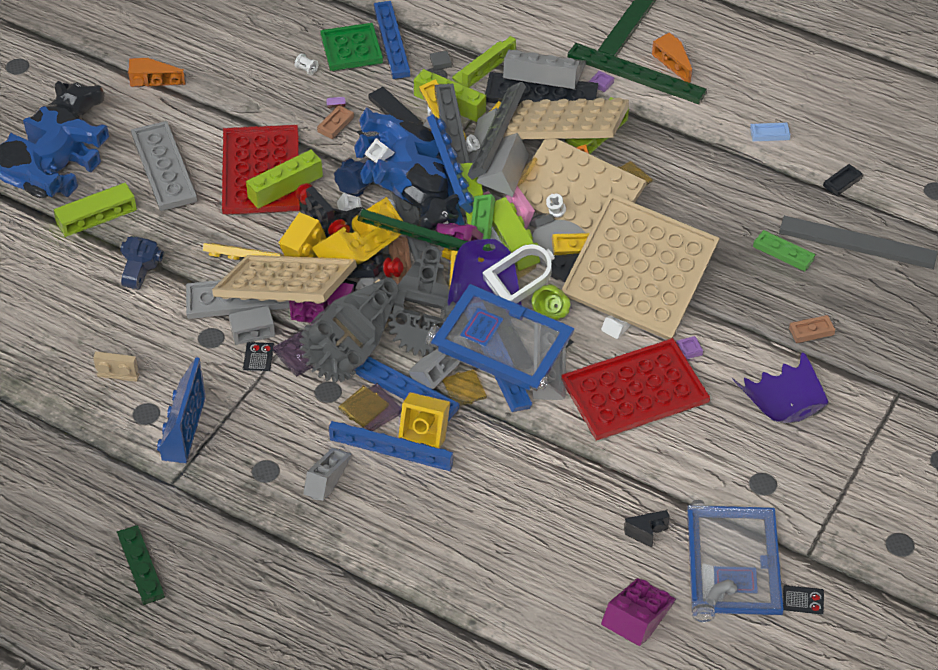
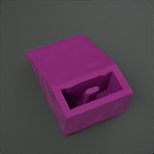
M341 283L325 302L319 304L312 301L297 303L289 300L291 320L311 323L333 301L353 293L354 284Z
M637 578L608 602L601 625L632 643L641 646L650 638L675 603L676 598L670 596L668 592L650 585L648 581Z

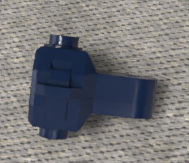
M348 158L343 161L342 165L334 172V180L339 190L356 197L362 195L371 183L364 184L360 173L366 161H373L372 159L363 158L360 161H354L352 158Z
M137 236L127 237L126 242H122L120 251L127 260L121 278L122 286L136 290L142 287L147 270L156 268L158 261L161 262L164 256V251L161 250L156 242Z

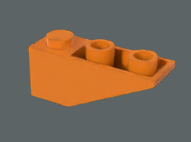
M129 58L128 75L131 87L185 85L184 69L150 58Z

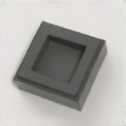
M447 51L430 53V61L434 70L452 67Z
M543 213L532 217L530 226L539 227L553 222V214Z

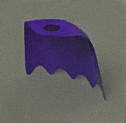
M496 239L474 240L463 244L458 250L454 263L448 295V306L452 301L457 304L470 284L493 293L483 279V272L510 255L509 249ZM486 244H493L495 246V249L492 251H484L482 248ZM478 257L484 258V261L479 262ZM514 263L497 274L511 295L519 291ZM474 296L469 305L482 303V299Z
M801 353L800 364L797 368L783 364L782 373L779 376L763 372L762 380L759 383H754L744 378L745 386H742L732 378L767 417L779 423L802 421L828 404L826 394L805 353Z

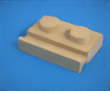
M95 351L93 359L95 369L98 372L97 377L138 381L139 373L136 356Z

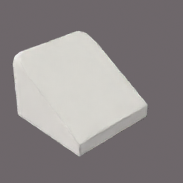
M375 139L365 152V155L377 163L378 159L384 161L395 152Z
M343 193L337 201L339 210L348 211L356 207H362L359 197Z
M608 316L605 318L601 330L618 339L631 324L613 316Z

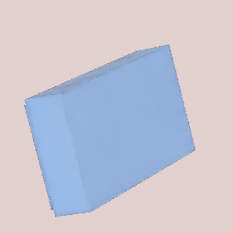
M788 122L750 125L752 141L790 140Z

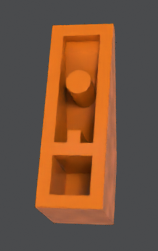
M670 32L654 40L652 55L684 81L690 83L692 67L682 42Z

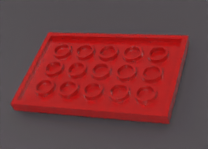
M298 125L223 128L222 214L300 211V199L296 198L297 190L258 209L248 198L246 186L247 180L299 156Z
M673 338L561 375V380L596 441L710 402L709 394Z

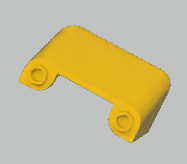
M387 197L366 209L403 221ZM357 215L352 219V228L355 232L347 233L345 232V227L316 244L312 249L318 258L355 259L356 264H361L402 234L357 220Z

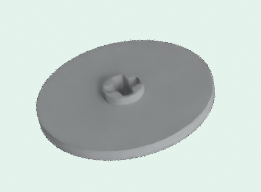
M554 220L537 227L532 234L533 243L537 242L545 250L549 249L553 254L552 234L585 232L578 225L570 221ZM540 258L539 263L547 267L545 261Z

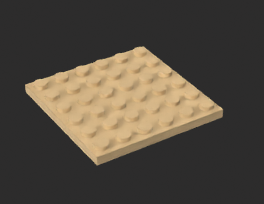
M610 193L562 291L572 300L667 340L674 337L720 238Z

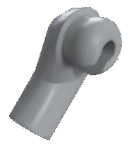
M727 579L713 585L706 597V602L710 605H715L724 592L728 595L734 594L737 591V586L733 584L734 581Z

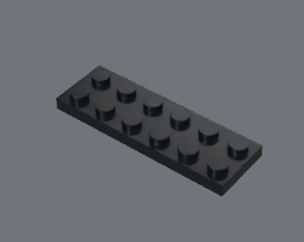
M490 72L485 92L486 102H502L509 87L523 82L526 88L517 106L525 100H532L533 102H540L545 99L550 101L567 99L568 101H576L577 99L595 100L597 98L598 83L578 81L575 89L507 79L503 78V73Z

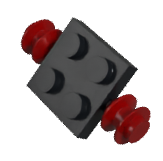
M305 183L297 188L296 198L300 199L302 204L307 205L308 216L319 220L327 237L343 227L346 229L345 232H350V227L345 225L344 220H335L334 209L311 184Z
M377 252L367 261L356 264L357 267L347 278H375L381 271L388 278L392 275L399 277L403 272L404 266L398 257H395L392 261L390 254Z

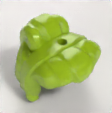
M552 284L544 285L536 290L531 300L535 312L554 320L567 316L571 306L570 299L564 292Z

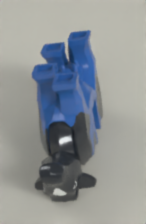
M57 81L55 83V100L46 106H42L32 117L23 120L28 140L10 133L7 140L0 144V180L21 188L36 198L53 197L56 193H62L64 196L69 197L78 187L76 176L72 173L59 175L57 172L71 161L85 167L91 173L101 162L99 150L88 149L84 143L93 144L99 148L110 137L107 125L91 126L86 121H83L82 118L89 109L104 101V91L100 85L86 86L78 82L67 84Z
M366 107L359 119L362 132L374 131L380 134L370 137L361 134L354 146L356 158L365 157V152L375 139L395 153L384 161L378 159L377 163L367 160L360 173L362 182L364 184L374 182L383 189L391 191L405 202L420 208L419 220L416 226L436 231L438 223H456L459 212L455 207L459 197L457 194L448 197L445 166L443 160L436 159L439 150L431 129L421 124L396 119L391 115L373 113L371 109Z

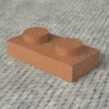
M338 105L317 126V132L333 139L354 118V112Z
M828 315L793 322L789 325V330L796 343L835 334V328Z

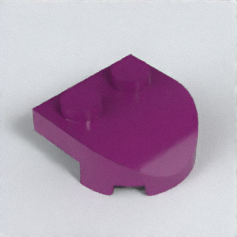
M438 223L436 232L468 242L481 240L484 235L477 230L476 226L470 224Z

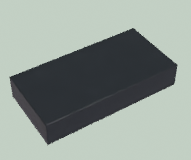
M848 164L825 180L823 187L834 195L839 196L863 178V173Z

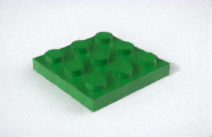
M373 22L320 30L330 71L383 63Z

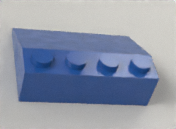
M195 357L179 381L177 390L174 389L173 404L168 407L167 412L168 421L163 424V437L158 440L157 451L160 452L162 461L187 464L206 399L201 362L198 357Z

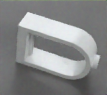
M525 245L483 272V279L495 295L517 304L549 281L552 273L551 261L555 257L549 249L545 250L538 245ZM536 255L542 258L547 264L544 274L513 295L509 293L497 276V274L525 256Z

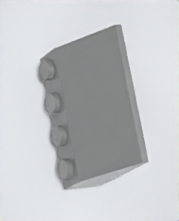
M508 50L504 58L503 78L575 89L586 61L519 50Z

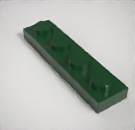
M138 525L117 531L118 539L143 605L164 599L163 589Z

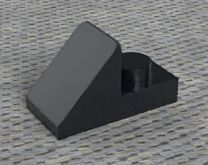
M663 510L625 518L624 534L652 547L653 532L659 533L668 529L670 518L668 511Z

